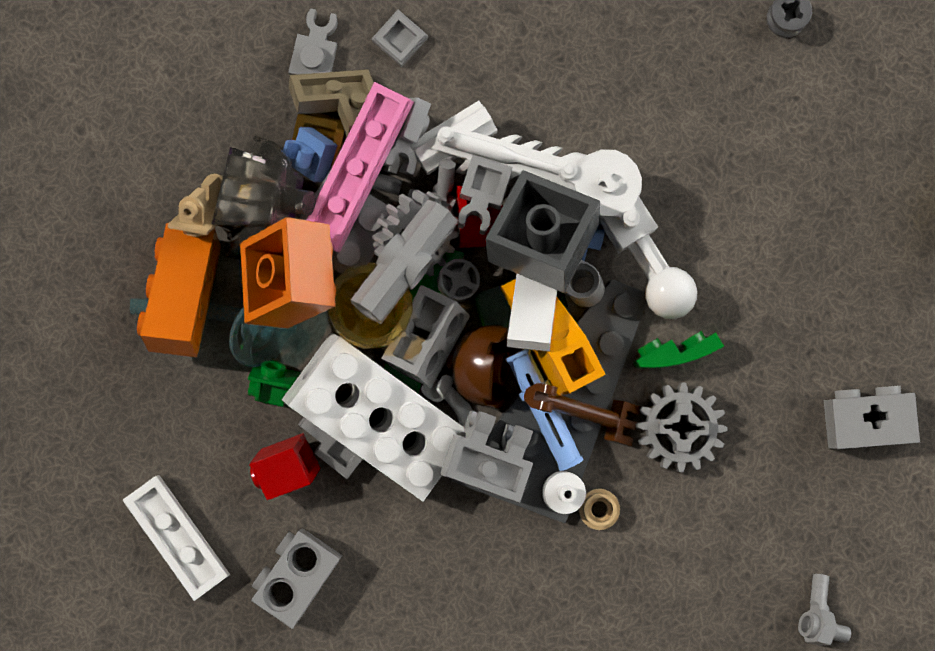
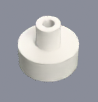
M559 471L551 474L545 480L542 496L550 509L561 514H570L577 511L584 503L586 489L584 483L577 475L567 471ZM568 490L567 496H564L565 491Z

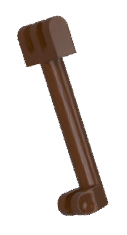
M536 383L526 389L524 400L531 408L552 413L553 410L606 426L605 440L632 447L634 438L622 435L624 428L636 431L637 422L628 420L626 417L627 413L640 415L639 410L641 406L625 401L613 400L610 411L558 395V387Z

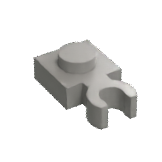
M316 9L309 10L306 23L310 33L309 36L297 34L288 72L289 75L332 72L338 45L336 42L327 41V38L337 28L338 20L336 14L331 13L329 23L324 27H319L315 24Z
M472 155L460 193L461 199L471 202L461 209L458 216V228L463 229L466 219L474 215L478 216L482 221L479 234H486L491 219L487 208L500 210L513 167Z

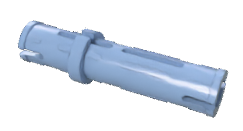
M523 349L506 358V362L509 363L522 391L519 393L522 401H525L524 393L526 389L531 386L526 377L527 373L530 374L534 384L551 385L549 380L544 381L530 353V349ZM530 407L541 433L555 457L559 470L564 471L582 462L584 459L580 456L560 412L552 410V413ZM545 413L550 415L563 444H559Z

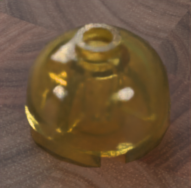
M368 263V265H361L356 268L353 266L346 269L334 281L336 286L335 307L329 309V318L335 331L349 344L362 349H381L394 343L406 331L413 314L412 295L409 288L382 324L366 317L351 303L355 292L359 290L365 279L376 268V263Z

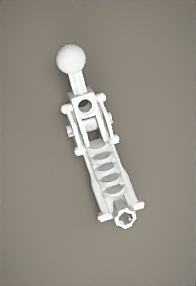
M480 101L426 132L419 138L418 143H412L411 148L427 175L439 169V162L443 159H450L455 163L462 164L455 173L467 174L472 155L513 167L508 185L515 183L522 170H525L600 200L599 225L604 229L618 254L629 248L646 275L648 282L645 287V298L649 308L656 315L665 319L683 317L693 309L697 300V287L694 279L682 269L669 267L651 239L650 234L658 226L639 197L642 177L637 165L628 155L617 150L601 149L588 155L574 152L558 157L557 155L563 149L561 147L554 146L537 151L543 142L534 140L517 145L522 136L516 134L502 139L493 138L491 136L497 133V128Z

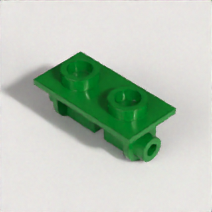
M264 361L262 364L256 363L248 376V380H250L248 396L255 397L257 402L283 407L285 404L282 401L283 397L301 372L286 369L283 363L277 361Z

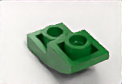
M700 331L681 342L684 350L680 352L672 339L662 344L659 338H656L637 350L641 357L633 361L637 369L676 366L709 355L724 347V344L716 332L705 337L703 332Z

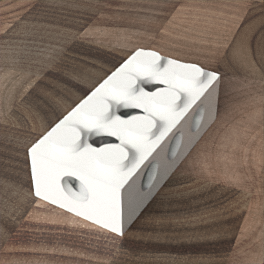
M332 332L282 399L293 410L421 501L426 499L442 476L440 473L453 435L466 436L463 426ZM344 383H350L352 387L350 397L343 402H337L335 394L339 386ZM383 407L384 417L382 421L377 425L370 426L369 418L371 413L375 409ZM415 431V443L411 447L403 449L405 436Z

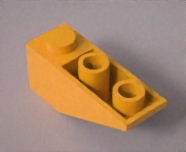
M516 279L500 287L511 309ZM557 297L550 351H532L546 379L549 380L551 386L558 387L557 394L563 396L606 374L586 335Z

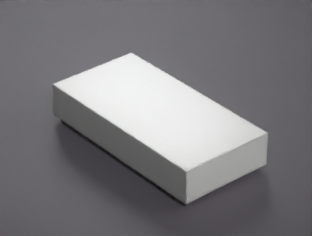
M516 275L507 347L550 351L557 290L522 275Z

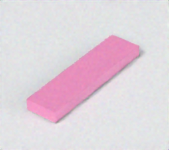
M374 82L316 199L314 211L307 218V221L330 224L333 250L339 253L414 104L412 100Z

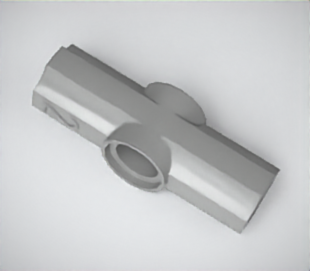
M428 199L401 235L397 233L382 250L376 261V268L365 279L359 290L355 292L351 303L366 317L382 324L407 289L410 288L412 290L423 278L433 262V255L453 232L458 220L447 208L438 202Z

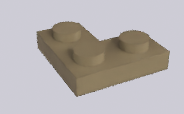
M369 70L290 75L289 90L297 114L338 111L346 136H348L374 84Z

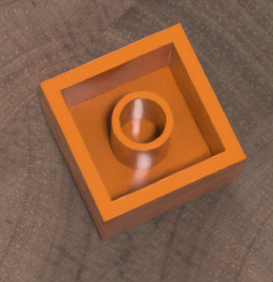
M285 217L240 243L245 324L290 328L335 307L336 286L333 279V245L330 237V224Z

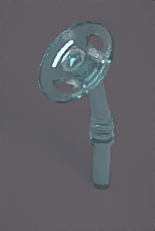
M131 298L130 313L139 315L141 311L146 312L148 299ZM209 303L206 315L208 319L233 323L229 337L231 353L238 362L248 367H259L264 361L276 359L280 355L286 340L296 332L298 325L296 324L290 328H277L245 324L244 307L237 308ZM241 325V336L243 340L239 346L237 341V335L239 326ZM272 341V343L265 349L256 353H251L252 349L263 347L267 343Z

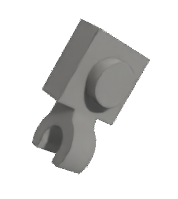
M305 417L299 422L298 425L320 442V445L313 453L348 479L363 459Z

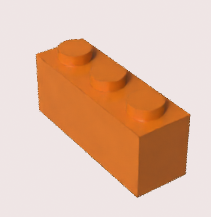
M166 223L163 237H158L155 244V260L157 261L155 274H149L146 283V297L149 298L146 312L141 311L137 321V334L141 336L148 352L198 357L221 249L215 228L208 235L189 236L181 230L168 228V223Z

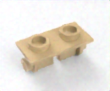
M218 174L208 175L201 184V188L198 187L189 196L184 197L180 201L179 214L168 223V228L181 230L189 236L208 235L238 205V200L227 199L226 179Z

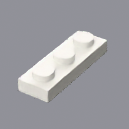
M156 475L123 499L125 505L194 601L230 575L160 475Z

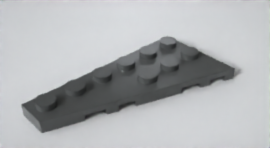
M613 279L609 280L605 285L604 296L601 301L595 306L587 307L582 313L577 324L586 335L606 375L563 396L608 409L647 303L644 291ZM541 367L538 368L544 381L547 380ZM530 378L529 383L532 386L534 383ZM518 393L493 426L486 446L502 451V436L506 424L514 427L515 425L533 431L522 458L532 462L533 465L521 502L508 500L453 479L449 480L566 523L569 514L555 512L544 502L542 496L543 484L551 474L560 470L529 405L521 400ZM545 413L559 444H563L550 415ZM560 413L580 456L584 459L579 464L564 471L573 473L582 480L601 425ZM568 490L565 491L564 496H567Z

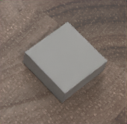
M397 10L373 36L372 42L398 65L403 67L428 39V35L400 10Z

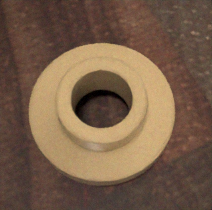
M593 489L586 493L585 501L579 508V515L588 527L595 530H605L613 526L618 520L620 505L615 495L605 489ZM602 501L606 504L607 512L604 516L596 517L593 515L591 509L595 502Z

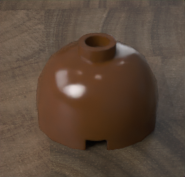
M484 325L470 329L462 336L457 346L453 347L448 356L447 368L451 371L453 383L457 391L469 402L483 407L499 409L508 401L511 393L503 392L511 368L509 363L506 362V358L520 351V348L507 347L509 327Z

